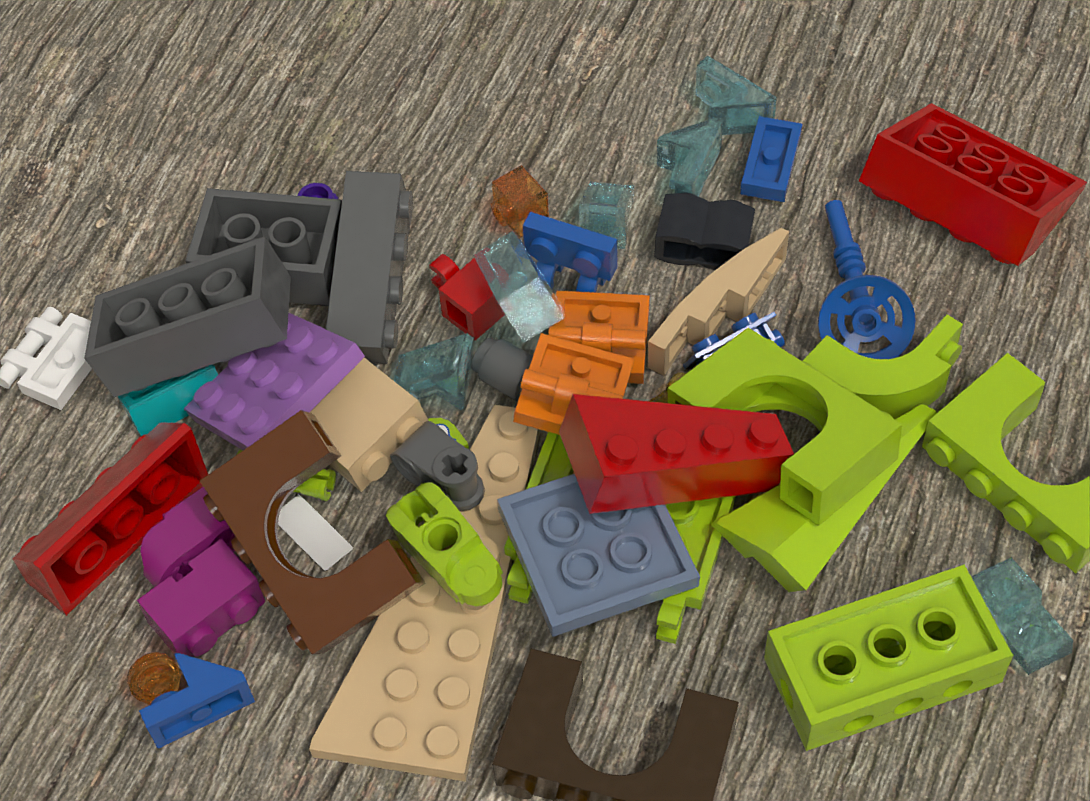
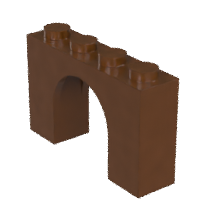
M300 410L201 479L200 482L208 493L203 497L207 508L219 522L225 520L234 533L235 537L231 539L234 550L246 564L253 563L262 576L263 580L259 582L262 593L275 608L281 606L291 621L287 625L291 638L302 651L309 649L311 654L315 655L329 651L425 584V581L397 540H385L342 571L323 578L303 573L285 556L278 538V519L284 502L298 486L341 457V454L315 415Z

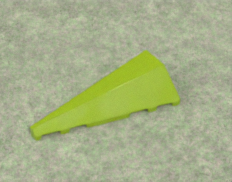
M919 404L896 418L895 420L902 424L898 459L819 526L780 499V485L754 497L736 510L717 518L712 523V526L744 558L754 557L788 593L807 590L926 431L928 421L937 412L924 404Z

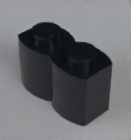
M687 192L666 194L655 236L654 257L671 264L687 266L700 264L708 269L716 270L750 245L755 209L737 200L709 202Z

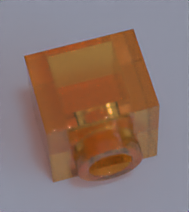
M522 165L492 181V213L503 227L508 225L519 238L523 237V224L530 212L549 217L548 193Z

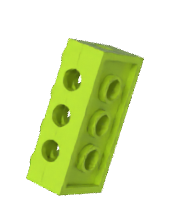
M965 564L769 630L764 655L765 662L806 751L1002 683L1013 657Z

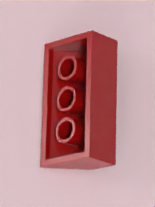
M159 423L148 434L139 437L127 454L115 465L103 470L91 487L75 501L66 504L54 521L38 535L32 536L23 544L20 552L12 559L25 581L67 616L142 545L143 538L148 531L164 520L163 514L203 487L200 480L209 474L192 428L185 423Z

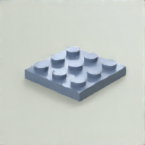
M575 474L497 499L498 511L552 637L699 586L700 575L665 504L589 514Z

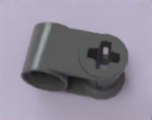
M431 421L424 422L390 455L396 469L409 482L416 486L427 482L434 483L449 497L459 511L473 509L484 498L485 488L482 478L477 474L478 463L475 454L452 439L443 429Z

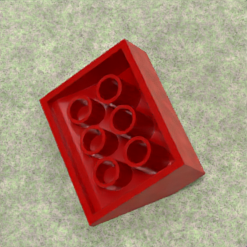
M932 103L877 134L858 181L870 187L872 193L877 197L889 201L894 200L909 208L911 214L918 219L934 221L949 229V233L954 238L967 243L973 242L988 250L995 260L1016 266L1022 264L1036 252L1087 184L1086 181Z

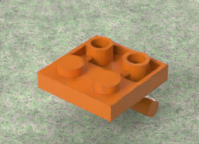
M556 291L553 325H549L548 335L634 358L628 383L644 384L650 295Z
M541 333L530 367L525 369L520 386L522 391L514 412L513 422L560 435L559 430L573 394L624 398L634 358Z

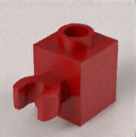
M441 254L429 264V268L437 273L431 281L439 291L442 316L474 341L514 307L512 280L508 273L499 265H491L477 255L462 269H459L455 262L444 254Z

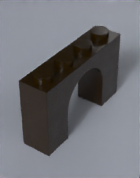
M530 649L492 764L495 784L501 786L505 793L519 799H531L534 795L553 801H716L737 722L738 701L686 688L672 740L663 756L653 765L640 772L627 775L607 774L591 768L580 760L572 750L567 739L568 730L583 685L582 661Z

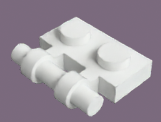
M47 307L39 318L34 317L25 328L26 336L16 349H9L0 360L2 364L0 368V386L9 389L17 377H21L17 384L22 394L62 410L92 369L84 359L91 321L70 313L61 326H58V323L63 318L62 314L53 307ZM42 345L45 346L36 358L33 357Z

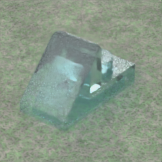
M706 56L697 65L695 95L710 106L708 111V135L721 136L755 133L759 116L775 119L776 96L710 56Z
M712 118L664 134L657 139V165L672 171L669 187L674 189L675 193L687 192L699 197L721 151L722 119Z
M590 182L579 203L580 227L616 238L617 249H625L627 244L628 218L633 205L635 186Z
M466 333L400 354L393 381L417 400L438 395L459 410H464L472 374L471 364L473 360L474 338Z

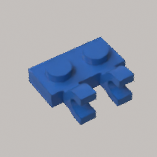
M530 212L523 224L524 250L526 255L538 260L533 276V288L551 293L554 287L555 271L561 272L564 267L580 273L576 292L596 293L598 285L603 286L606 280L611 281L618 267L616 238Z

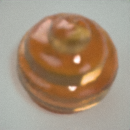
M147 653L139 657L131 665L127 674V685L134 698L147 705H151L152 701L161 694L179 690L180 669L175 660L165 653Z

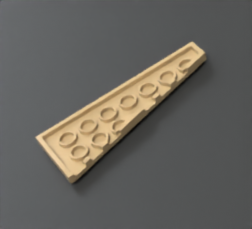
M494 405L470 448L476 456L478 463L477 474L482 478L485 493L484 498L473 509L460 511L477 532L482 543L497 560L503 571V574H501L502 588L499 595L492 602L482 606H472L466 603L462 605L459 601L456 603L438 582L411 556L410 560L425 581V584L379 615L311 740L309 750L312 757L466 782L508 586L507 578L513 562L511 556H507L504 553V546L509 535L498 511L497 499L526 490L531 478L541 431L540 429L513 422L516 407ZM449 545L445 547L443 550H447L451 548L453 545Z

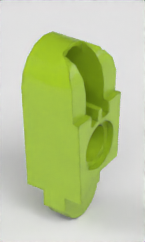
M432 482L420 484L415 488V491L403 496L396 504L388 508L386 517L401 545L456 603L459 601L462 605L466 603L472 606H482L492 602L499 595L502 588L501 574H503L499 563L482 543L477 532L439 486ZM424 520L425 523L419 527L418 524ZM453 545L451 548L443 550L445 547Z

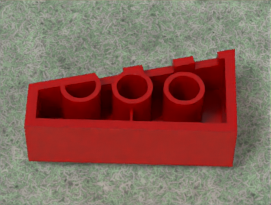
M573 394L559 430L589 514L767 492L779 485L781 481V465L794 455L777 415L771 413Z

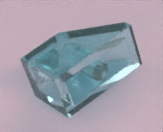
M515 230L510 231L473 255L498 304L523 343L565 318L562 305Z

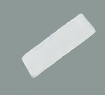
M297 495L282 507L278 525L324 571L332 567L353 549L300 495Z

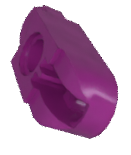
M204 487L163 514L164 520L152 527L144 536L140 550L144 566L143 575L154 587L170 575L176 582L192 571L188 562L219 539H222L235 552L231 544V539L235 535L225 520L219 522L207 508L203 497L208 493Z

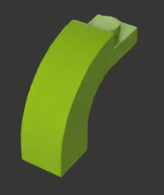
M947 314L914 350L892 359H873L859 355L826 335L806 356L803 362L809 363L826 377L841 386L847 387L861 399L877 409L887 412L896 419L919 404L929 406L945 392L951 367L962 351V346L958 342L963 324Z

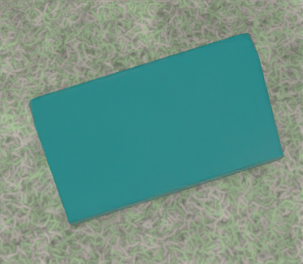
M212 364L191 371L187 375L173 377L150 385L143 390L132 391L117 397L138 433L143 436L152 431L159 423H176L189 416L184 408L194 399L196 391L205 383L213 381L218 376V373Z

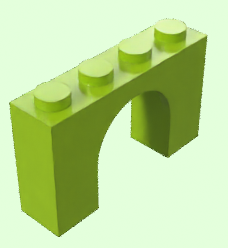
M749 327L668 387V403L751 412L784 410L796 413L812 422L819 429L820 433L781 465L780 499L818 526L898 459L902 424L896 421L887 412L877 409L855 395L847 387L834 382L817 371L809 363L799 360L780 348L774 341L766 339Z
M1006 353L928 421L922 447L926 449L928 455L936 464L947 467L961 478L972 494L982 499L985 498L1002 512L1004 518L1012 527L1025 531L1042 545L1043 550L1052 560L1066 565L1076 574L1090 561V476L1069 485H1048L1024 476L1009 462L1004 453L1001 440L1037 409L1046 382L1009 353Z

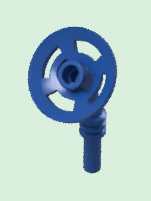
M840 200L830 201L825 205V211L836 246L833 256L836 259L835 263L839 276L845 278V281L835 286L821 305L818 317L820 337L823 339L828 335L837 341L830 326L831 313L837 314L838 329L845 339L841 343L842 345L868 358H897L907 348L914 334L916 320L912 302L906 292L893 281L881 276L863 275L866 265L863 262L860 245L853 241L843 203ZM867 286L874 287L872 296L869 295ZM849 292L851 299L849 302L841 297ZM891 296L896 299L901 308V326L895 325V313L891 303L887 300ZM881 304L887 312V322L881 321L877 308ZM845 315H850L853 325L851 333L845 326ZM883 335L891 342L888 346L876 352H858L860 342L875 341Z

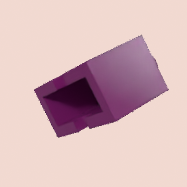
M219 539L188 562L192 571L176 582L170 575L137 600L148 624L174 654L180 653L191 657L205 654L216 644L220 636L236 624L240 625L249 621L257 613L259 607L265 603L257 578L222 539Z

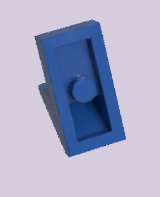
M175 653V658L189 687L180 691H170L161 694L152 701L151 705L139 710L157 748L159 749L254 703L255 700L243 672L188 655Z

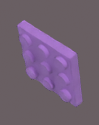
M289 313L286 340L277 342L273 346L262 347L230 359L228 366L213 381L205 383L196 391L194 399L184 410L196 423L244 450L300 410L310 412L365 355L355 342Z

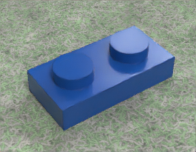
M759 116L741 182V195L785 202L801 138L802 123Z

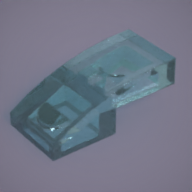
M1012 557L971 576L1013 657L1028 675L1072 653L1073 639L1041 605L1042 590Z

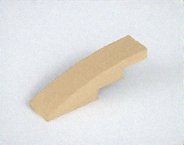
M779 228L743 249L708 275L674 308L648 341V368L664 376L687 342L695 345L715 334L726 317L738 322L748 316L786 260L789 231Z

